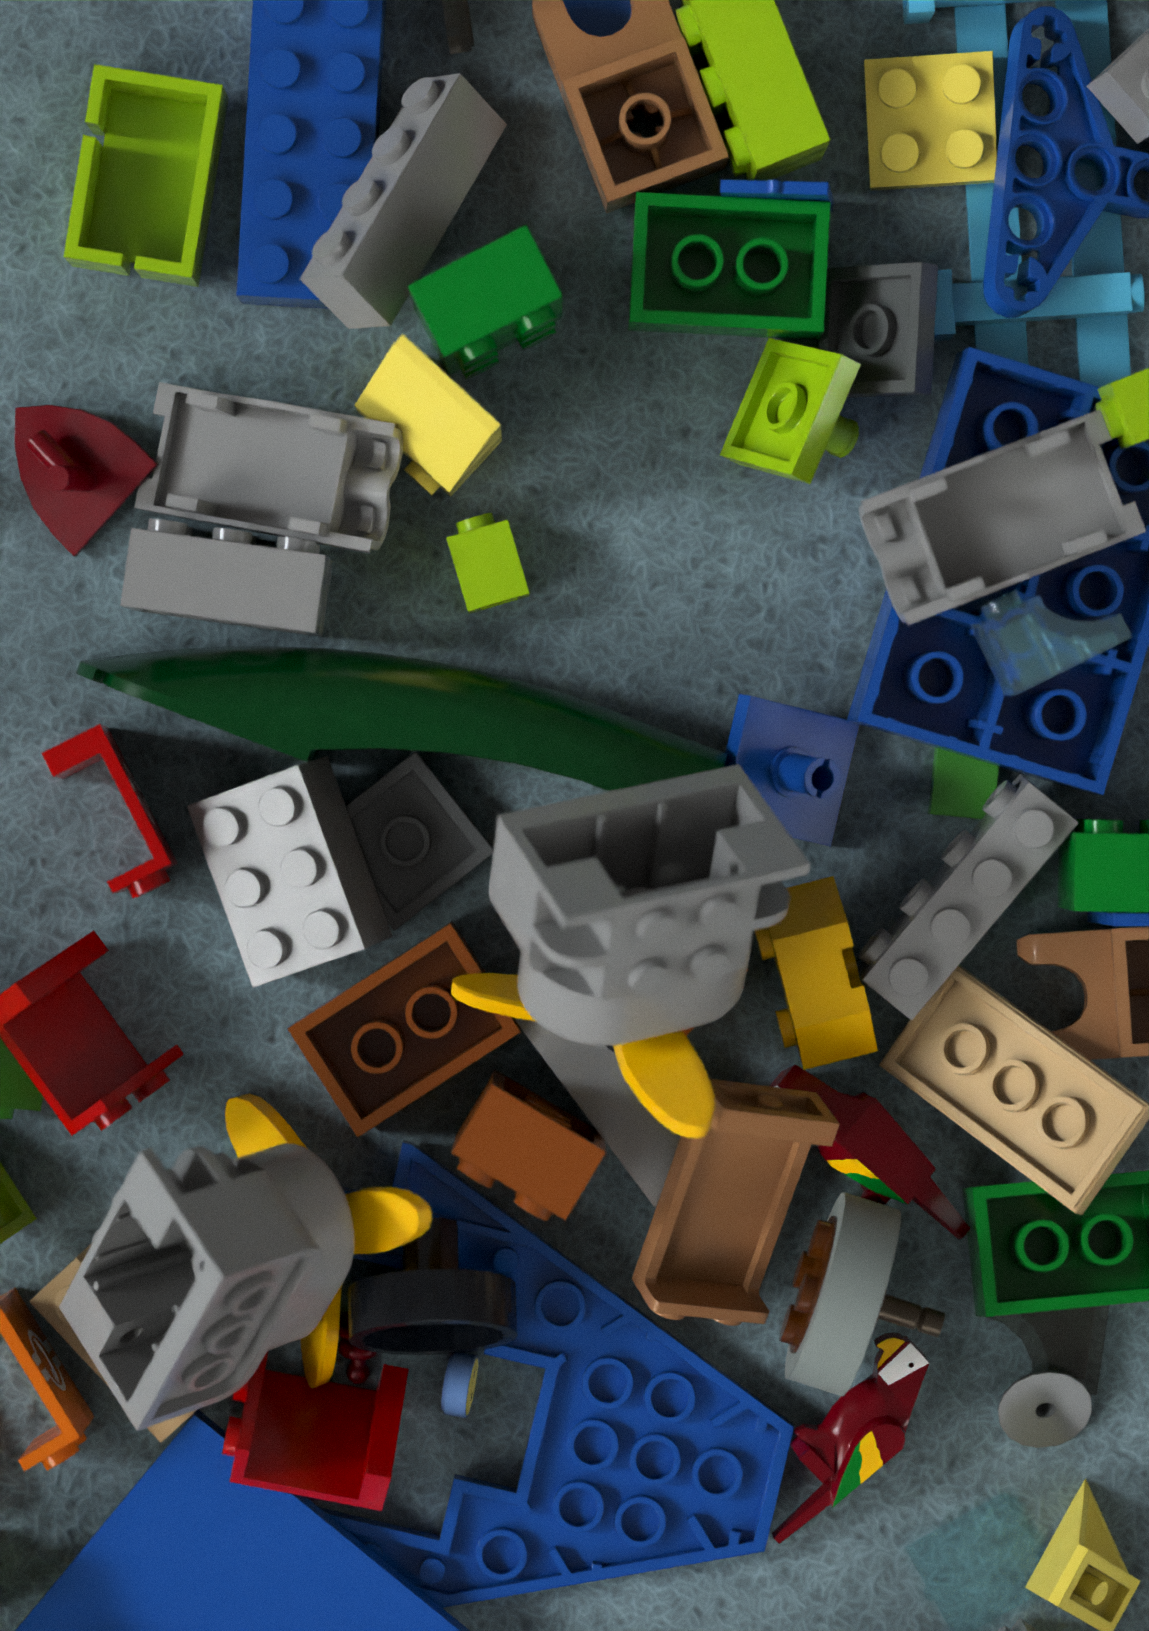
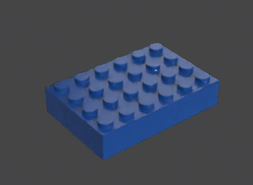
M972 347L956 353L919 479L1096 411V403L1102 401L1098 392L1100 387ZM1117 438L1100 444L1122 505L1135 501L1146 529L1145 533L910 625L900 620L886 589L847 721L1085 793L1104 795L1149 645V439L1123 449L1120 448Z

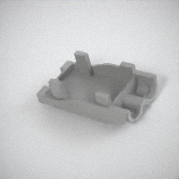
M159 382L153 414L164 417L156 462L159 465L154 469L153 479L146 478L138 487L134 508L274 536L311 540L317 542L316 544L370 553L371 550H379L382 546L390 520V489L398 475L403 453L402 432L395 427L394 423Z
M1100 409L861 501L862 505H859L858 509L865 535L880 563L889 598L902 622H907L910 625L1146 532L1135 501L1122 505L1100 444L1112 440Z

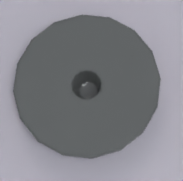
M1052 1370L1030 1373L1016 1380L1003 1393L998 1405L999 1424L1007 1436L1021 1445L1036 1448L1058 1446L1075 1438L1087 1425L1092 1413L1091 1395L1082 1381L1068 1373Z

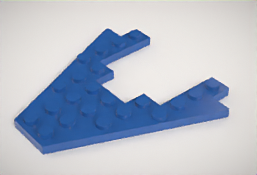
M403 1140L392 1187L405 1189L420 1196L429 1204L432 1218L442 1217L457 1220L459 1269L487 1271L505 1275L513 1279L516 1284L517 1338L505 1345L485 1349L484 1354L544 1368V1375L517 1488L455 1474L440 1535L326 1508H319L442 1608L765 1552L794 1431L793 1423L416 1144ZM342 1187L344 1194L357 1191L354 1189ZM403 1246L379 1253L353 1255V1258L403 1270Z

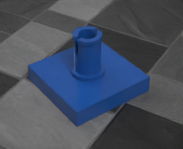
M739 694L726 747L727 756L724 767L740 765L791 838L831 847L859 724L847 721V719L750 695Z

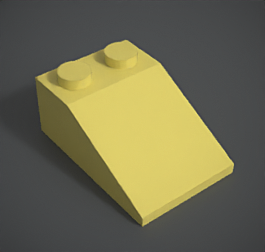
M403 334L392 345L355 403L357 411L364 418L394 423L395 427L400 429L403 436V453L411 460L404 471L430 495H433L440 487L451 497L502 442L501 424Z

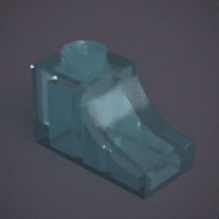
M1017 590L983 605L981 608L986 618L970 625L1003 695H1017L1132 638L1121 614L1106 615L1088 622L1070 620L1047 609L1040 595L1026 597L1021 600Z

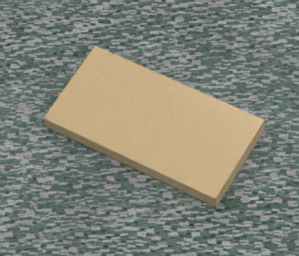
M961 965L957 966L913 1020L907 1023L879 1064V1066L1074 1213L1083 1215L1149 1120V1103Z

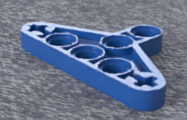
M1041 6L1020 19L1013 27L1009 42L983 278V293L988 306L996 314L1006 318H1018L1040 306L1102 211L1134 218H1149V202L1142 200L1134 188L1136 173L1138 171L1149 172V153L1114 146L1100 102L1087 88L1092 78L1075 28L1070 18L1063 11L1052 6ZM1040 26L1044 27L1045 38L1054 41V45L1043 52L1042 56L1041 40L1031 35ZM1041 56L1040 68L1027 69L1039 61ZM1056 66L1058 69L1057 74L1049 69ZM1035 84L1047 93L1050 99V109L1046 116H1036L1026 109L1022 101V92L1025 85ZM1019 146H1029L1040 154L1043 160V171L1039 178L1025 176L1018 169L1015 154ZM1087 158L1099 166L1103 180L1099 190H1088L1078 182L1075 176V166L1078 159ZM1013 208H1023L1033 215L1037 231L1032 240L1020 239L1011 231L1008 217ZM1034 251L1037 252V260L1030 257L1018 265L1019 256H1024ZM1018 267V284L1027 287V293L1014 299V289L1004 285V280L1015 274Z

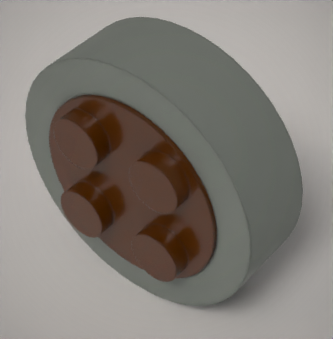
M842 1192L837 1198L827 1221L818 1219L808 1251L803 1250L795 1271L792 1287L799 1289L795 1305H789L780 1332L779 1341L789 1344L785 1362L786 1379L844 1396L860 1368L878 1319L912 1330L917 1328L919 1332L934 1337L939 1336L945 1319L944 1312L929 1307L922 1309L919 1304L886 1294L898 1244L901 1225L900 1210Z

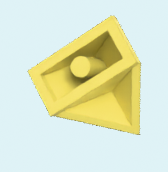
M1085 1478L1025 1588L1099 1631H1114L1141 1581L1128 1573Z

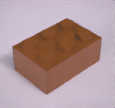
M453 921L296 1021L288 1028L291 1036L357 1137H360L521 1032L520 1026L513 1017L468 1006L451 995L454 978L460 975L486 973Z
M494 1069L457 1131L451 1153L460 1158L457 1169L463 1174L488 1188H491L495 1180L500 1181L515 1190L514 1195L516 1198L513 1201L515 1204L547 1222L552 1213L564 1220L567 1219L606 1153L605 1140L595 1128Z

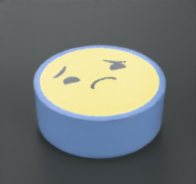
M458 1352L451 1354L445 1373L441 1397V1410L444 1412V1415L467 1419L474 1397L479 1365L478 1355Z

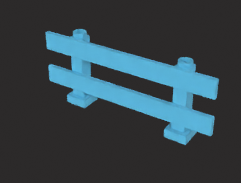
M902 0L904 24L929 23L935 8L954 7L956 53L993 51L998 151L1008 60L1005 3L1052 0ZM1055 0V8L1063 11L1070 18L1075 28L1093 81L1111 64L1107 0ZM1100 102L1113 144L1116 146L1115 118ZM1087 158L1078 159L1075 166V176L1078 182L1088 190H1099L1103 181L1099 166ZM994 183L965 185L971 282L952 284V269L938 270L934 341L950 340L956 334L955 326L974 325L976 349L1028 365L1026 322L1075 318L1079 381L1103 387L1130 376L1127 315L1129 313L1143 312L1145 293L1142 274L1124 272L1121 215L1102 211L1071 258L1072 276L1059 277L1046 299L1037 308L1018 318H1006L996 314L988 306L983 293ZM1013 208L1008 217L1011 231L1020 238L1019 209ZM1022 256L1018 258V265L1022 263ZM1018 267L1015 274L1004 280V285L1014 289V299L1027 293V287L1018 284Z

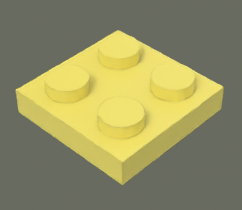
M993 51L864 59L871 190L994 183L997 160Z

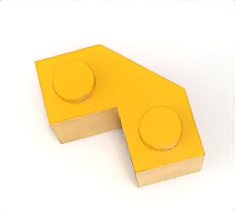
M834 876L788 887L787 891L790 900L786 917L775 925L754 930L762 960L774 958L780 976L787 1008L777 1010L775 1013L784 1048L797 1046L803 1070L877 1052L878 1048L864 985L860 981L852 949L854 945Z

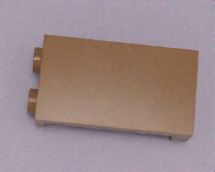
M709 1079L715 1098L711 1128L701 1138H687L681 1135L639 1255L632 1281L650 1310L667 1319L680 1320L685 1316L709 1318L729 1326H737L742 1322L765 1324L770 1311L761 1299L759 1289L811 1144L832 1147L840 1124L816 1092Z

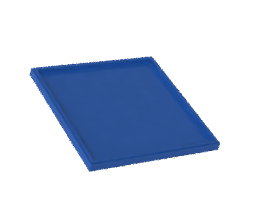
M199 1409L195 1411L15 1629V1631H470L307 1497L229 1482L234 1457L222 1455L226 1431Z

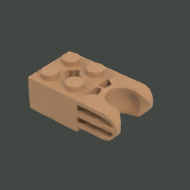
M532 0V17L606 214L633 204L636 192L662 193L726 168L729 155L669 0H629L632 10L630 20L620 31L603 37L589 35L578 28L570 18L562 0ZM643 113L647 121L658 119L661 126L655 128L653 137L643 138L640 133L633 134L629 130V128L633 127V116L635 114Z
M1149 926L1029 934L1016 940L1017 956L1025 963L1035 966L1051 965L1064 968L1073 973L1082 984L1084 1008L1078 1019L1068 1027L1051 1031L1089 1060L1149 1056Z

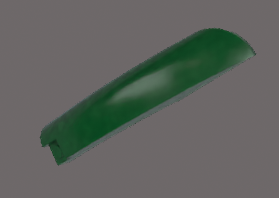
M286 646L186 648L80 661L76 671L77 674L101 684L104 683L106 686L306 762L315 760L319 750L399 749L455 753L517 763L577 779L610 792L723 768L727 756L726 752L606 707L549 688L476 669L375 652Z

